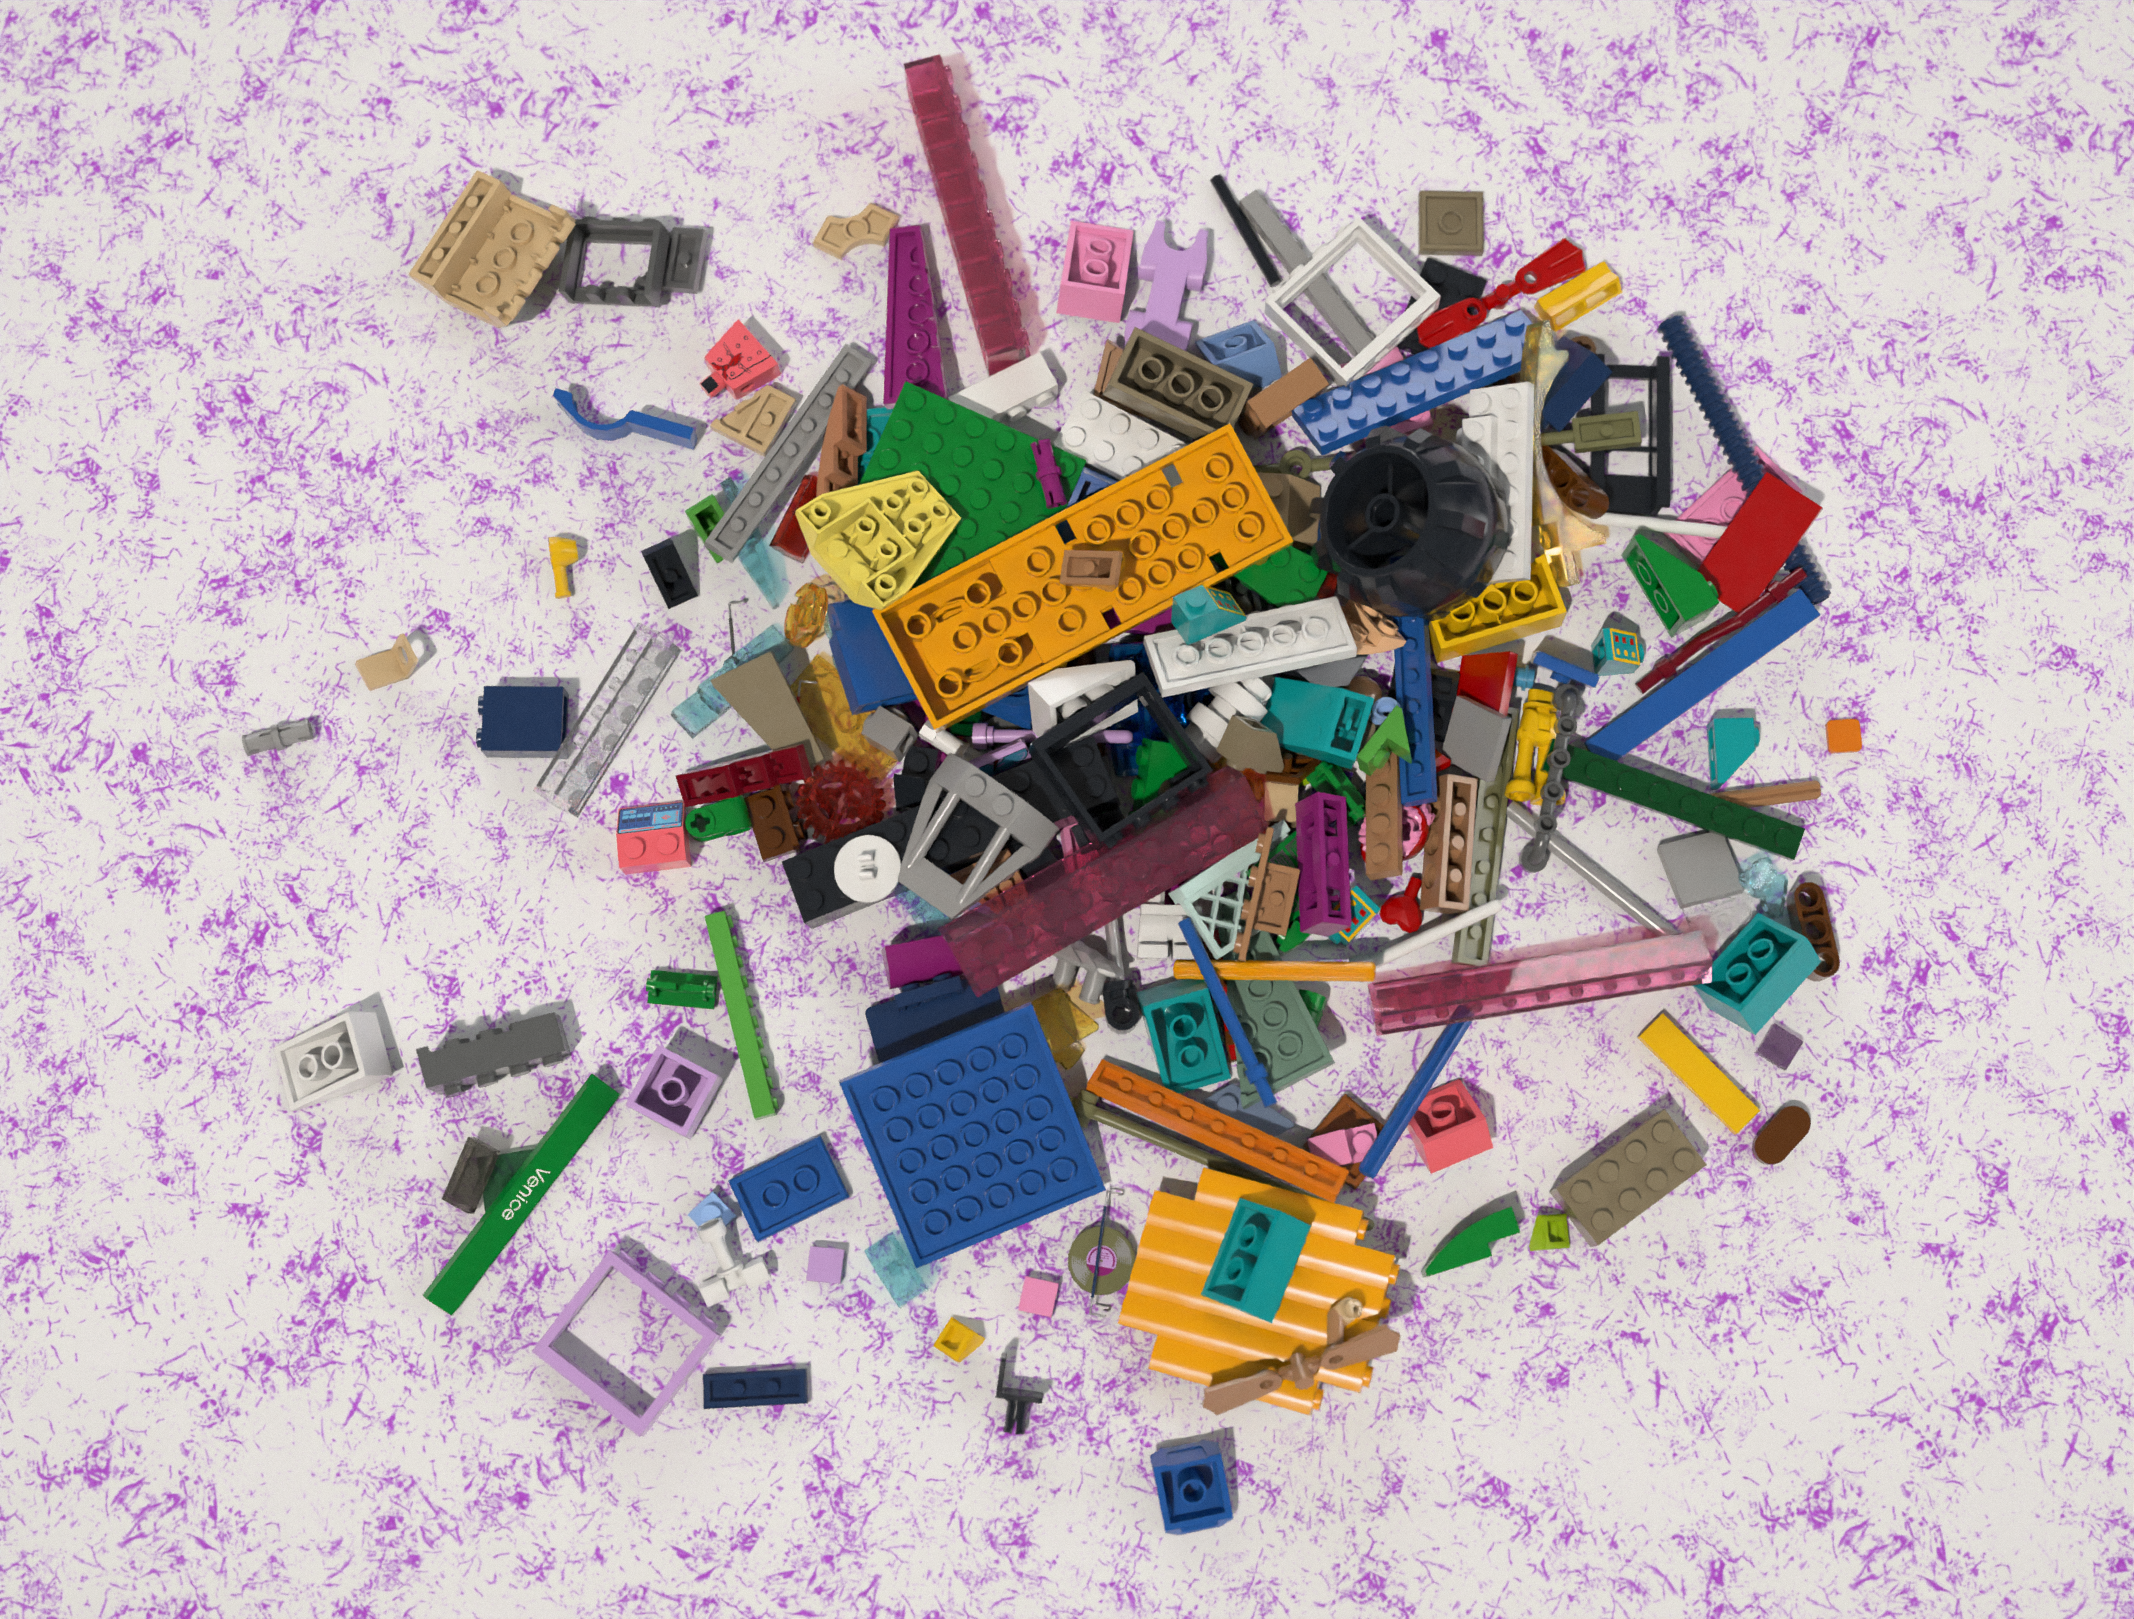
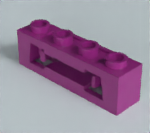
M1316 792L1295 803L1298 869H1300L1298 878L1300 932L1331 936L1351 927L1346 797ZM1335 820L1337 821V837L1331 836L1336 833V829L1329 827V824ZM1334 889L1340 891V911L1332 910V903L1339 900L1338 895L1332 896L1334 895Z

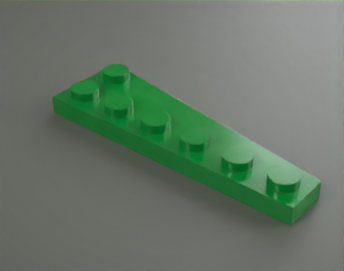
M1288 546L1269 556L1266 563L1262 565L1254 564L1233 576L1240 580L1241 584L1249 590L1255 591L1266 599L1267 603L1277 609L1284 605H1297L1314 601L1328 572L1317 568L1312 556L1292 546ZM1221 552L1209 558L1223 571L1229 568Z

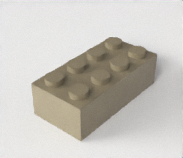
M1135 327L1128 338L1103 395L1199 440L1229 423L1234 428L1253 383Z
M1664 1109L1652 1115L1549 1192L1589 1246L1594 1247L1600 1245L1707 1164Z

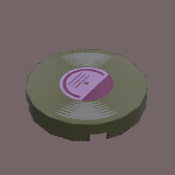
M1093 1227L1082 1232L1073 1241L1068 1253V1269L1073 1281L1082 1290L1089 1293L1092 1292L1101 1227ZM1104 1227L1095 1295H1110L1121 1290L1129 1282L1135 1262V1252L1130 1241L1120 1231L1110 1227Z

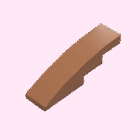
M843 384L837 389L821 450L816 497L824 493L858 485V456L867 452L866 396Z

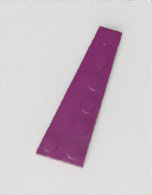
M920 225L890 228L883 398V404L887 409L894 408L905 382H909L949 400L924 231Z

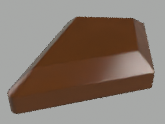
M1282 753L1281 756L1284 764L1282 773L1267 771L1266 781L1275 784L1297 786L1323 761L1309 756H1292L1290 753Z

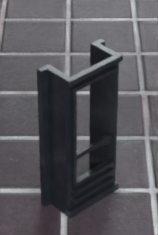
M1595 354L1605 364V354ZM1656 356L1651 366L1605 364L1612 371L1607 379L1648 380V447H1629L1590 452V478L1609 498V506L1606 513L1657 516L1662 507H1670V356ZM1605 381L1591 396L1590 416L1605 415ZM1612 451L1648 453V477L1605 475V453H1611Z

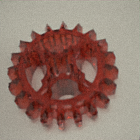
M843 758L838 761L836 767L830 759L825 762L824 768L820 765L814 766L813 776L803 779L804 783L799 785L797 792L800 796L795 801L796 806L801 807L797 813L798 818L807 819L803 824L804 830L814 828L813 839L818 838L821 834L825 836L824 843L826 844L831 842L832 839L836 840L841 837L844 839V836L881 822L884 818V813L881 810H884L886 801L880 799L884 794V788H874L878 783V777L868 779V768H864L861 772L856 770V761L852 762L850 767H846ZM829 783H842V785L838 788H831L828 786L826 787V789L821 788L822 786ZM853 788L861 795L863 799H860L854 794ZM842 793H844L843 806L840 812L837 813L838 802ZM818 807L826 810L829 819L822 814ZM857 817L861 819L851 824H840V821L845 818L855 820Z

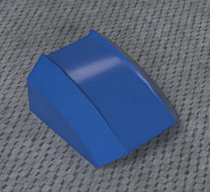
M1202 1439L1198 1442L1160 1448L1150 1455L1165 1533L1175 1535L1193 1533L1221 1527L1234 1519L1218 1442Z

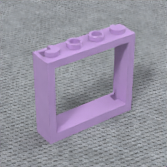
M623 1250L619 1254L609 1251L536 1344L532 1352L641 1437L646 1435L722 1335L715 1330L718 1324L712 1321L710 1317L704 1313L698 1317L688 1309L692 1304L677 1292L671 1296L663 1290L662 1286L665 1283L650 1271L644 1275L636 1269L635 1266L638 1261L632 1256H629ZM613 1267L703 1337L643 1416L553 1346V1343Z

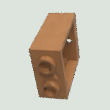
M1310 357L1248 400L1239 415V426L1247 436L1252 435L1256 441L1292 416L1293 409L1305 401L1319 396L1329 383Z

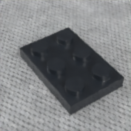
M1428 257L1420 273V276L1441 296L1438 309L1434 312L1468 298L1479 299L1487 281ZM1412 295L1405 311L1417 301ZM1475 307L1467 308V312L1473 315ZM1417 328L1396 346L1414 355L1428 350L1427 347L1419 343Z

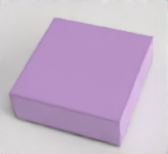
M810 1246L806 1280L841 1284L845 1250Z

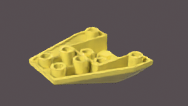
M919 471L824 493L795 512L813 558L854 603L878 610L887 608L908 594L961 520L957 512Z

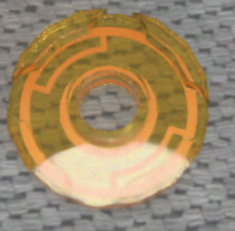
M812 582L804 584L797 590L795 596L799 598L795 605L791 603L788 607L784 621L786 639L790 640L789 644L799 648L808 647L816 639L821 631L828 609L826 589Z

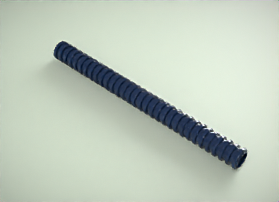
M1682 315L1670 317L1659 325L1657 332L1663 334L1662 341L1668 343L1666 349L1672 351L1671 358L1677 360L1675 366L1678 369L1681 368V377H1686L1685 384L1691 387L1689 390L1690 394H1695V403H1700L1698 409L1700 412L1705 413L1703 418L1705 421L1710 422L1708 427L1710 430H1714L1713 437L1719 439L1717 444L1719 447L1724 448L1722 454L1728 456L1727 463L1733 465L1731 471L1734 474L1737 473L1736 480L1739 483L1742 482L1741 489L1748 493L1745 496L1748 499L1765 475L1763 473L1764 466L1762 464L1759 465V457L1753 455L1755 449L1754 447H1749V438H1744L1746 432L1744 429L1739 428L1741 425L1740 421L1734 419L1736 417L1735 412H1730L1731 404L1725 402L1726 395L1721 394V386L1715 384L1717 378L1711 376L1712 369L1706 367L1708 362L1706 359H1702L1703 352L1697 350L1698 343L1692 341L1694 335L1688 333L1689 326L1683 324L1684 317ZM1800 541L1785 562L1784 570L1791 573L1796 568L1801 567L1805 571L1807 577L1797 584L1794 589H1801L1815 606L1828 599L1831 591L1825 589L1826 582L1820 580L1822 574L1816 572V563H1811L1810 559L1812 556L1811 554H1806L1807 546L1802 545Z

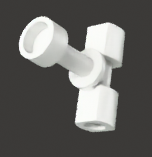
M722 1218L711 1219L697 1228L702 1243L711 1244L721 1266L716 1270V1277L699 1284L707 1307L730 1298V1291L747 1284L750 1289L771 1280V1274L763 1256L746 1264H742L741 1260L733 1261L722 1237L727 1233Z

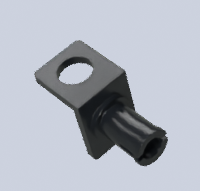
M1002 1353L996 1398L1008 1401L1003 1431L1012 1434L1014 1420L1016 1419L1015 1434L1022 1435L1026 1431L1025 1424L1028 1404H1042L1043 1392L1003 1387L1007 1353Z

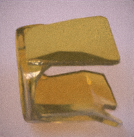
M1057 988L1035 999L1031 1004L1055 1063L1059 1062L1065 1070H1070L1085 1051L1080 1040L1097 1032L1099 1025L1071 1000L1068 993L1062 988Z

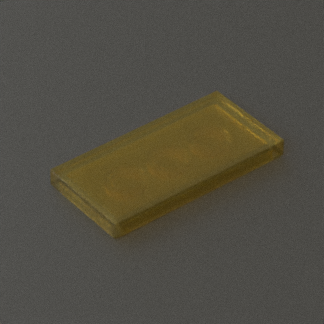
M817 654L790 687L797 699L800 680L817 682V684L801 682L800 707L815 737L879 786L899 761L869 744L861 734L864 721L869 714L875 713L876 710L852 716L838 670Z

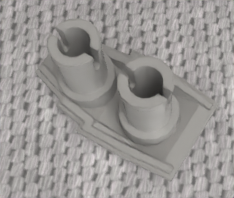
M1081 940L1059 941L1041 947L1044 952L1058 958L1052 981H1050V986L1056 990L1070 991L1076 968H1085L1087 973L1081 993L1078 996L1084 1002L1099 1004L1106 977L1115 978L1124 975V971L1118 965L1106 959L1097 950L1088 947Z

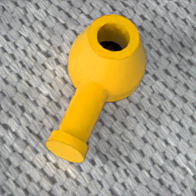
M548 537L556 588L555 598L571 597L566 567L578 561L576 540L563 537Z

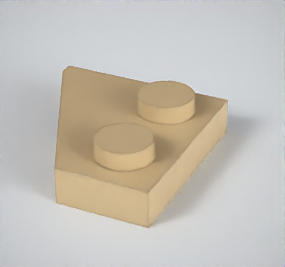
M767 384L757 391L751 399L744 400L736 405L734 411L720 420L717 418L712 421L710 427L711 430L765 457L772 448L797 401L795 398Z

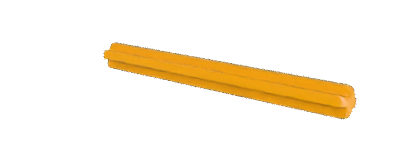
M1176 960L1174 962V978L1204 979L1195 960ZM1210 960L1219 980L1372 982L1376 977V966L1373 962L1246 960L1244 962L1239 960Z

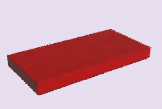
M1766 472L1697 571L1704 576L1707 582L1710 581L1715 586L1718 592V601L1736 613H1740L1763 595L1765 588L1773 581L1819 516L1823 507Z

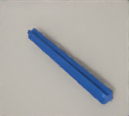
M1459 1007L1361 1162L1359 1171L1366 1177L1373 1179L1378 1174L1472 1023L1474 1014L1464 1007Z

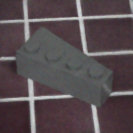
M552 1012L511 1023L508 1025L510 1031L504 1033L502 1028L489 1029L479 1032L474 1041H470L469 1038H455L445 1041L443 1049L437 1051H429L428 1046L416 1049L426 1089L440 1095L445 1094L446 1098H451L464 1094L466 1092L465 1087L478 1084L479 1088L487 1087L498 1083L497 1077L510 1074L511 1077H519L530 1073V1067L543 1063L544 1067H550L564 1062L563 1057L571 1055L561 1017Z

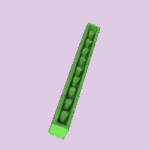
M725 911L706 915L704 917L754 1119L760 1120L777 1115L776 1110L779 1109L777 1098L772 1097L771 1089H774L771 1076L767 1077L766 1069L769 1068L767 1057H762L761 1048H764L761 1036H757L756 1028H759L756 1015L752 1016L751 1008L754 1007L751 995L747 996L746 988L749 987L746 975L742 976L741 968L744 967L741 955L737 956L736 948L739 947L736 935L732 936L731 928L734 927L732 916H728Z

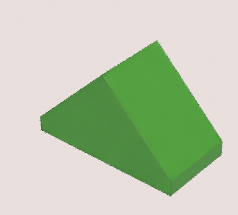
M713 494L685 510L691 526L705 545L706 539L725 514ZM707 548L716 563L724 560V558Z

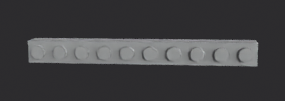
M1254 190L1240 200L1239 207L1287 272L1291 274L1300 264L1305 266L1313 258L1305 254L1302 244L1297 239L1294 240L1289 227L1286 224L1283 225L1279 220L1278 213L1274 209L1271 210L1267 205L1268 202L1265 196ZM1323 273L1303 293L1351 355L1355 357L1374 338L1370 332L1366 333L1362 327L1361 320L1357 316H1353L1347 302H1342L1337 289L1333 285H1329Z

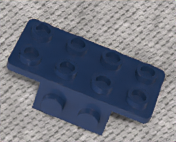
M986 972L960 980L959 976L952 977L951 973L939 975L932 978L933 984L920 987L919 983L903 986L900 988L901 993L894 995L895 1000L869 1007L865 1012L879 1063L1004 1013L1005 1010L994 975Z

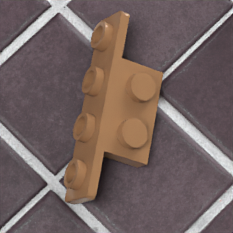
M1267 827L1266 834L1259 833L1255 853H1260L1261 858L1259 867L1252 866L1248 886L1254 887L1252 899L1244 900L1241 919L1247 920L1244 933L1237 932L1233 952L1239 953V961H1246L1253 929L1286 936L1300 869L1267 862L1274 834V828Z

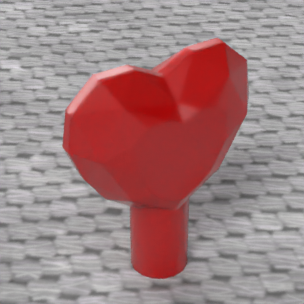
M1410 877L1404 893L1391 897L1381 906L1379 915L1382 922L1389 925L1397 924L1402 931L1412 933L1419 929L1422 924V913L1416 897L1422 885L1420 879Z

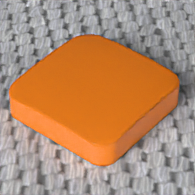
M1857 719L1830 720L1825 724L1829 753H1854L1862 749L1861 729Z

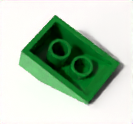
M1638 534L1634 536L1621 556L1671 638L1704 621L1719 604L1718 592L1710 581L1707 582L1701 573L1643 535Z

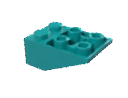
M1275 677L1271 689L1272 696L1268 699L1266 705L1268 712L1262 718L1261 724L1276 733L1279 747L1352 769L1375 698L1343 688Z

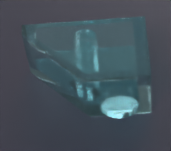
M893 1232L864 1250L880 1280L899 1308L902 1309L930 1290Z

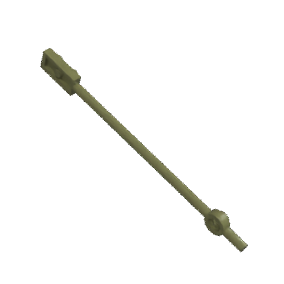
M1638 411L1572 418V430L1533 434V447L1574 443L1575 454L1638 447L1642 444ZM1292 450L1283 455L1280 463L1256 465L1254 468L1257 473L1291 474L1307 481L1312 472L1331 470L1329 463L1334 457L1310 459L1305 452ZM1293 466H1300L1302 468L1301 472L1297 474L1292 473L1290 469Z

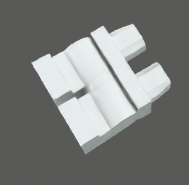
M1148 886L1146 888L1144 904L1140 906L1136 960L1166 961L1168 959V941H1171V961L1195 960L1178 925L1180 921L1189 918L1180 903L1177 905H1164L1165 887ZM1197 899L1192 905L1199 916H1202V906H1198Z

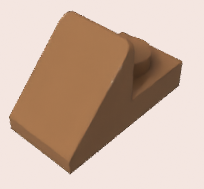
M1064 550L1060 584L1096 587L1112 592L1118 587L1123 553L1119 551Z

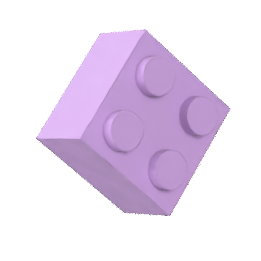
M658 1045L625 1105L691 1140L723 1079Z

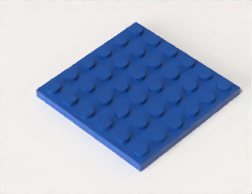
M1031 1002L839 1080L841 1089L916 1269L1106 1190Z

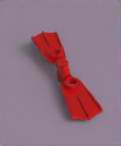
M1563 238L1519 269L1514 281L1507 285H1498L1492 293L1481 300L1468 298L1432 313L1417 327L1419 343L1430 349L1454 339L1482 324L1487 316V309L1488 311L1492 308L1502 310L1506 307L1510 298L1521 292L1532 295L1584 273L1586 268L1582 249H1579L1566 238ZM1532 275L1535 278V282H1526L1524 276ZM1475 307L1478 310V314L1470 315L1467 312V308Z

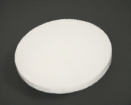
M873 835L856 837L846 843L836 857L834 865L836 882L842 892L855 901L863 903L880 901L891 894L899 883L897 880L901 868L900 856L896 849L881 837Z

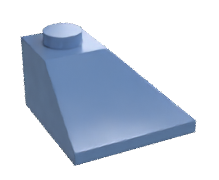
M1255 320L1195 341L1196 348L1207 362L1253 383L1252 389L1269 386L1273 381L1282 377L1275 345Z

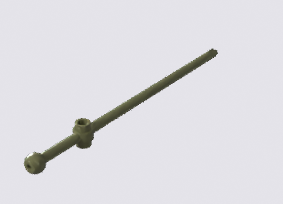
M1081 1089L1077 1098L1068 1095L1082 1127L1087 1128L1090 1119L1222 1173L1322 1199L1096 1106L1099 1096ZM1364 1216L1363 1219L1369 1220L1367 1231H1370L1374 1228V1222Z

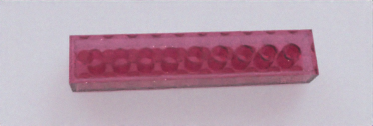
M941 54L903 64L906 89L987 374L990 377L1030 357L1028 347L1030 346L1026 327H1022L1020 317L1022 315L1018 299L1013 297L1011 288L1013 283L1010 271L1004 265V251L1001 240L996 238L994 216L992 210H988L985 185L983 180L979 179L977 171L979 170L975 151H971L969 143L971 141L967 123L962 120L960 99L958 93H954L952 71L949 64L943 65Z
M1227 765L1210 775L1207 780L1209 784L1202 791L1195 795L1188 792L1180 797L1181 803L1167 813L1160 810L1152 816L1154 820L1139 831L1132 828L1124 834L1125 839L1115 847L1109 849L1107 846H1104L1097 851L1091 842L938 928L965 981L975 996L978 998L1258 839L1259 833L1266 834L1267 827L1269 826L1245 775Z

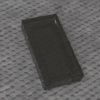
M468 1137L442 1200L467 1214H474L501 1151L475 1137Z

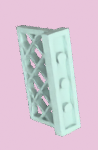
M1284 819L1271 826V828H1274L1270 851L1288 836L1287 833L1291 831ZM1259 834L1168 893L1175 905L1180 903L1216 960L1234 949L1237 931L1243 933L1245 931V927L1238 925L1241 908L1243 909L1244 904L1242 902L1245 886H1248L1249 880H1246L1247 874L1245 872L1248 870L1249 865L1255 864L1261 858L1260 853H1255ZM1241 871L1240 878L1234 877L1235 874ZM1229 881L1239 884L1236 901L1220 897L1223 882ZM1215 888L1214 895L1207 894ZM1199 898L1213 901L1210 918L1199 916L1192 903ZM1219 903L1235 907L1232 924L1216 920ZM1215 926L1231 929L1229 943L1222 948L1219 947L1213 937ZM1253 929L1251 937L1260 930Z

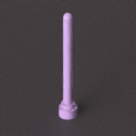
M973 723V749H988V746H994V743H1011L1020 738L1024 739L1026 743H1031L1039 738L1033 730L994 729V726H988V723ZM1101 730L1091 735L1096 743H1130L1133 739V734L1129 730Z

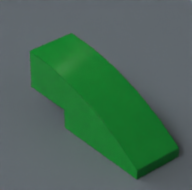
M1512 1206L1481 1218L1448 1240L1421 1270L1422 1277L1425 1278L1492 1257L1489 1242L1521 1233Z

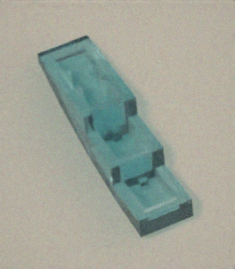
M730 476L722 481L720 486L724 495L732 504L740 491ZM757 528L737 558L774 610L779 607L774 574L764 541Z
M772 624L726 659L721 669L698 685L697 691L672 710L671 717L692 739L695 738L732 707L713 687L710 680L773 650L780 664L794 651L795 647Z

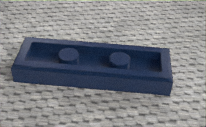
M807 1368L703 1374L704 1409L808 1403Z

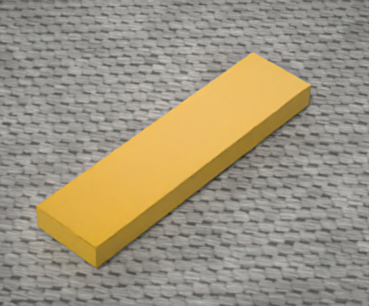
M1663 1013L1637 1037L1734 1135L1738 1134L1760 1111Z

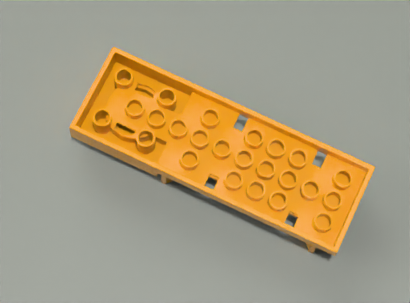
M1229 423L910 590L908 594L883 610L874 609L872 612L937 734L1028 686V682L1058 667L1066 668L1069 661L1172 608L1174 596L1200 585L1212 587L1254 564L1262 565L1266 563L1269 556L1287 548L1294 541L1232 425ZM1172 464L1182 480V483L1173 488L1169 485L1162 469ZM1067 520L1076 537L1064 544L1055 525ZM1064 550L1122 552L1118 587L1112 592H1107L1096 587L1060 584ZM1221 552L1229 568L1217 574L1209 558ZM1114 608L1122 624L1110 630L1102 614Z

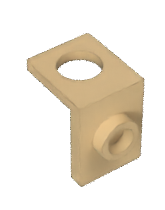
M403 633L398 636L392 649L359 659L355 665L368 690L372 691L409 679L418 663V659ZM402 647L407 654L408 662L403 656Z

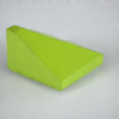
M1537 1215L1529 1243V1250L1540 1251L1570 1248L1567 1215Z

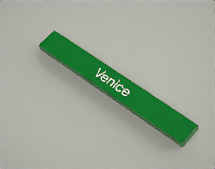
M594 1074L589 1076L423 1293L426 1300L451 1316L455 1313L620 1096L617 1091Z

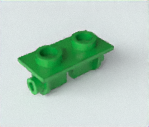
M1323 761L1315 768L1314 772L1306 777L1316 792L1346 797L1347 829L1366 816V801L1338 765Z
M651 970L650 978H647L646 991H648L647 1003L714 1010L718 976Z

